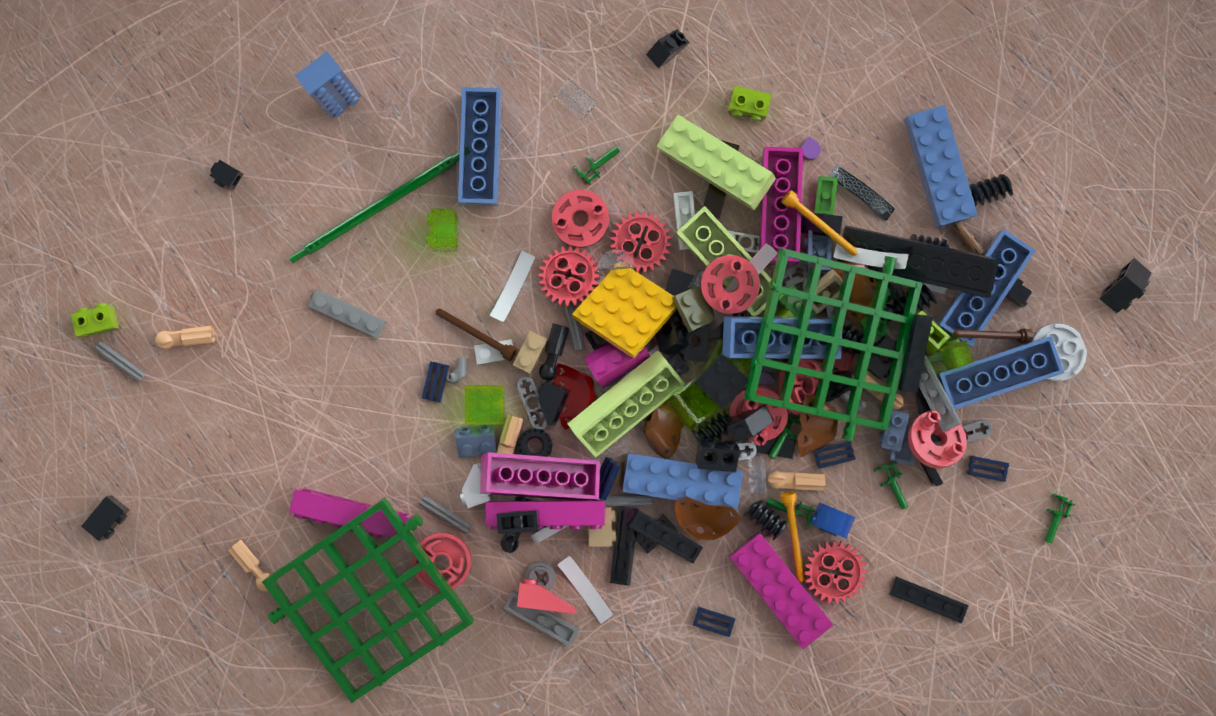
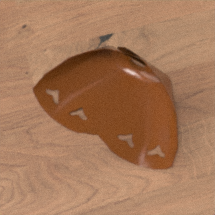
M842 260L836 261L868 269V267L864 264ZM836 269L835 272L843 280L845 271ZM855 274L849 302L871 308L877 283L875 278H872L874 282L872 283L869 277ZM847 310L845 316L851 321L858 323L866 314ZM851 312L857 313V318L855 317V315H852Z
M806 395L803 405L809 406V401L813 404L815 396ZM824 403V410L837 412L827 403ZM800 412L799 418L802 430L798 435V449L800 457H803L835 439L838 420ZM806 435L809 440L804 443Z
M687 396L670 397L650 413L652 415L650 421H647L648 416L645 417L644 434L653 450L664 459H669L677 451L681 438V429L689 419L692 408Z
M689 497L681 498L675 502L674 511L678 523L689 535L698 540L721 538L728 534L741 519L737 511L730 506L707 505ZM702 527L704 533H698L697 528Z

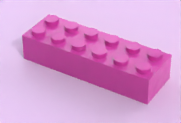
M765 146L762 152V166L771 171L776 179L760 201L759 250L767 243L776 252H779V248L800 252L801 213L794 207H786L781 201L792 190L797 194L799 202L802 203L803 148ZM778 254L768 263V265L776 264ZM788 257L786 266H797L800 260Z
M488 452L481 457L480 494L578 501L599 500L600 461Z
M299 488L294 490L289 512L294 513L296 518L305 519L310 517L313 518V522L320 524L330 522L332 527L340 528L372 505L306 488ZM381 509L361 522L372 537L381 538L386 536L390 538L397 533ZM396 511L405 524L408 519H413L414 515Z
M606 500L486 502V526H491V530H498L497 513L538 509L540 529L543 526H550V529H562L563 526L569 525V529H581L582 525H589V529H601L602 525L606 524Z
M757 532L728 555L802 649L806 648L833 626L760 532Z

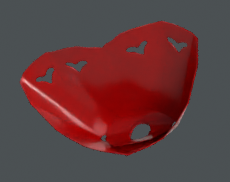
M558 363L556 366L558 371L556 378H554V383L561 386V381L565 384L563 387L571 390L565 403L568 409L564 412L562 410L559 417L561 425L566 430L570 427L567 425L565 418L573 420L596 401L595 385L591 376L565 364Z

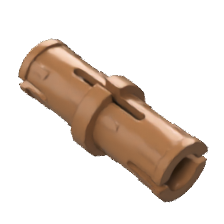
M962 221L952 228L963 241L962 244L966 245L972 253L981 255L986 251L976 240V235L974 233L971 234Z

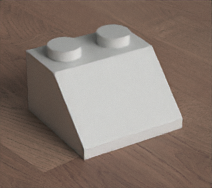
M481 463L473 465L462 488V494H460L463 505H467L468 508L493 499L492 495L480 494Z

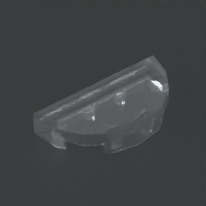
M614 249L607 251L597 263V272L635 268L633 258L623 250Z

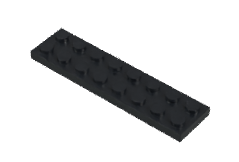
M847 225L844 228L843 238L853 247L878 252L908 254L906 268L894 269L897 277L988 298L991 297L1000 259ZM866 265L868 269L871 270L872 266Z

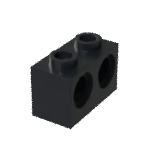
M714 439L699 440L695 462L698 469L736 472L740 449L737 443L729 440L724 442H717ZM712 451L711 455H704L706 452ZM726 453H732L729 457H723Z

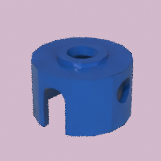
M819 502L810 524L819 527V530L847 539L855 517Z

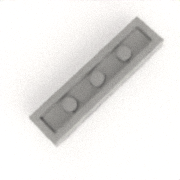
M316 289L309 303V307L378 339L387 322Z
M925 355L919 387L930 409L940 414V420L937 422L944 433L962 424L928 357Z
M512 591L503 609L570 647L579 628L550 611L517 607L518 593Z

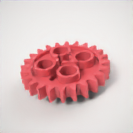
M635 211V217L628 213L627 220L621 217L622 225L616 223L615 225L618 230H612L616 237H610V240L615 242L610 245V248L616 249L612 255L619 256L616 262L623 261L622 266L629 265L631 269L634 267L636 272L643 268L644 273H646L647 267L654 271V264L660 267L659 260L666 261L663 255H669L670 252L666 248L672 246V244L667 242L672 238V236H666L669 228L663 229L665 222L659 224V216L654 220L652 219L653 213L647 217L645 211H643L642 216H639L638 212ZM633 225H638L641 228V232L636 235L632 234L630 228ZM647 226L648 230L644 237L646 244L641 245L637 258H634L633 256L638 246L636 240H640L643 230ZM655 232L659 238L654 242L650 241L648 234ZM631 243L634 246L633 251H624V244ZM649 250L652 256L649 259H644L641 256V252Z
M562 246L560 253L555 249L554 256L548 254L549 261L543 259L546 266L539 267L543 272L538 274V277L543 279L539 281V285L544 286L541 290L543 293L547 292V299L552 297L551 301L553 304L558 301L560 307H562L564 302L567 308L570 307L571 303L577 307V301L582 303L584 298H587L589 293L594 290L593 287L599 285L595 280L601 279L600 275L596 274L600 272V269L595 267L597 261H592V254L587 256L586 250L580 253L579 247L573 251L572 246H569L568 251H566ZM562 262L568 263L566 268H559ZM585 267L584 273H577L578 268ZM570 274H572L573 277H569V279L567 280L565 276H570ZM556 280H562L561 285L557 287L553 286V283ZM580 285L578 291H571L572 286Z
M835 540L832 541L831 546L828 542H825L824 548L817 545L819 551L811 550L814 556H807L811 562L810 564H804V566L809 568L808 571H804L805 575H809L805 582L812 583L808 588L810 590L815 588L813 594L816 596L821 593L820 600L827 597L828 603L832 601V598L836 604H838L839 598L844 603L847 596L853 599V592L859 594L857 587L864 588L860 583L861 580H867L862 576L863 573L867 572V570L862 569L866 562L859 561L863 556L861 554L855 555L858 551L856 548L850 551V544H847L844 548L843 541H840L838 546ZM827 555H831L833 558L830 565H824L823 562L824 557ZM850 560L851 567L844 570L842 567L843 562ZM819 567L835 570L837 567V570L850 573L852 577L835 574L834 577L830 572L819 570ZM823 574L828 575V582L826 584H820L819 578ZM846 579V587L843 589L839 588V580Z

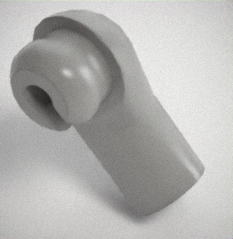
M457 358V368L447 374L448 382L455 384L466 376L467 358Z
M848 392L839 396L846 406L850 396ZM862 399L859 402L858 413L867 407Z

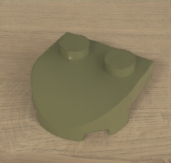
M692 288L672 298L689 333L703 328L714 319L713 308L705 300L702 290Z

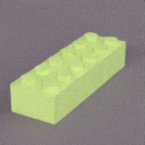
M680 115L676 116L657 144V148L661 153L752 210L756 209L776 179L771 171Z
M705 206L675 232L677 237L705 267L716 258L725 255L740 256L748 261L752 259ZM764 270L758 274L760 279L758 296L754 303L745 310L750 317H756L766 307L770 290L769 283L772 279ZM734 277L724 279L723 287L725 289L729 287L734 291L729 285L734 280Z
M657 350L571 420L568 425L576 437L597 457L686 384Z

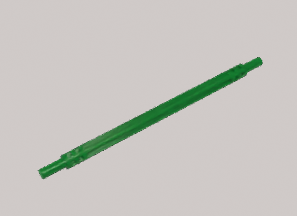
M468 147L465 149V156L470 153ZM460 151L453 156L449 155L326 233L305 244L303 249L289 257L290 261L295 263L304 256L313 254L436 176L449 170L459 161Z

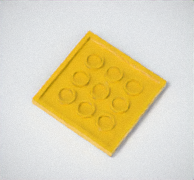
M619 261L572 313V318L634 359L677 310V307L672 299L673 295L627 265L622 266L623 263Z

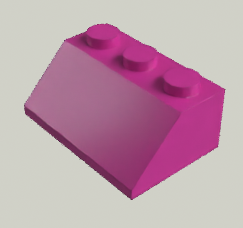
M608 342L585 356V359L594 378L604 388L637 368L651 355L647 348L644 347L633 359Z

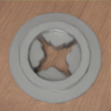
M543 562L531 565L526 571L525 578L536 580V572L539 574L547 572L544 577L547 584L542 581L536 583L551 590L556 581L554 569Z

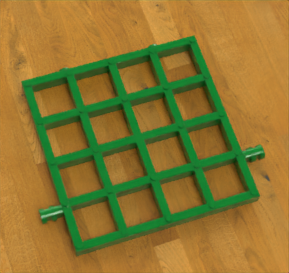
M779 248L773 277L769 283L770 290L754 357L750 362L751 370L744 399L845 421L846 425L841 438L850 441L854 440L856 424L887 430L903 367L913 314L916 313L923 283L893 276L892 273L895 269L894 265L897 258L885 256L881 273ZM788 257L811 263L805 292L782 287ZM822 266L845 271L838 300L815 295ZM855 274L877 279L871 308L849 303ZM888 282L910 287L903 316L882 311ZM780 293L803 299L796 328L773 323ZM813 302L836 307L829 336L807 331ZM847 310L869 315L862 343L840 338ZM880 317L901 322L895 351L873 346ZM771 329L794 334L788 364L764 359ZM805 337L828 342L821 371L798 366ZM838 345L860 350L854 379L832 374ZM871 353L893 357L886 386L865 382ZM762 366L786 371L779 399L756 395ZM796 373L819 378L812 407L790 402ZM830 381L852 385L845 414L823 409ZM863 388L884 393L878 421L856 417Z
M386 497L262 581L281 607L268 614L269 620L276 624L279 620L285 618V614L351 703L375 687L382 686L387 679L439 645L443 646L450 638L474 622V618L410 532V530L414 531L417 529V525H423L422 518L416 514L413 516V519H408L405 524ZM381 509L397 533L377 546L361 522ZM352 529L368 553L348 565L332 542ZM403 539L419 562L399 575L382 552ZM321 549H324L340 572L320 584L304 561ZM374 559L390 582L370 594L354 571ZM295 568L311 591L294 603H291L276 580ZM425 569L440 592L420 604L404 582ZM345 578L361 601L341 613L326 593V590ZM395 588L411 611L391 623L376 603V600ZM316 597L332 620L313 632L297 610ZM446 598L461 621L441 633L426 611ZM364 608H367L382 630L362 642L347 620ZM417 617L432 640L412 652L397 630ZM338 627L354 649L334 661L319 638ZM388 637L403 659L384 671L368 649ZM360 656L374 675V678L358 689H355L340 667Z

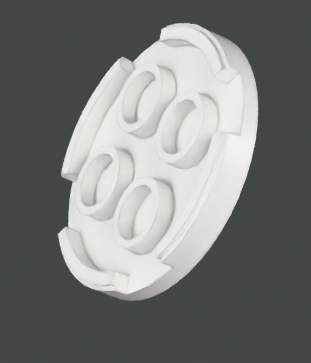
M1051 324L1039 329L1033 335V341L1052 336L1064 370L1063 374L1048 378L1047 380L1063 381L1077 375L1083 368L1087 357V349L1079 332L1064 324Z

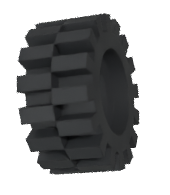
M533 428L521 434L517 448L520 455L548 457L552 450V440L544 430ZM532 438H538L542 442V449L538 453H532L528 449V442Z

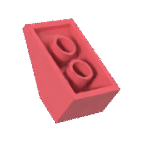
M525 578L524 582H520L517 607L576 614V607L543 585L536 583L535 579Z

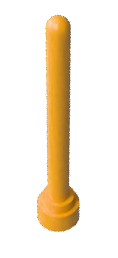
M792 190L784 196L781 202L786 207H794L851 255L855 256L858 253L855 247L801 204L797 194Z
M785 492L781 494V502L784 503L787 509L797 580L803 583L805 577L794 510L797 497L796 492Z

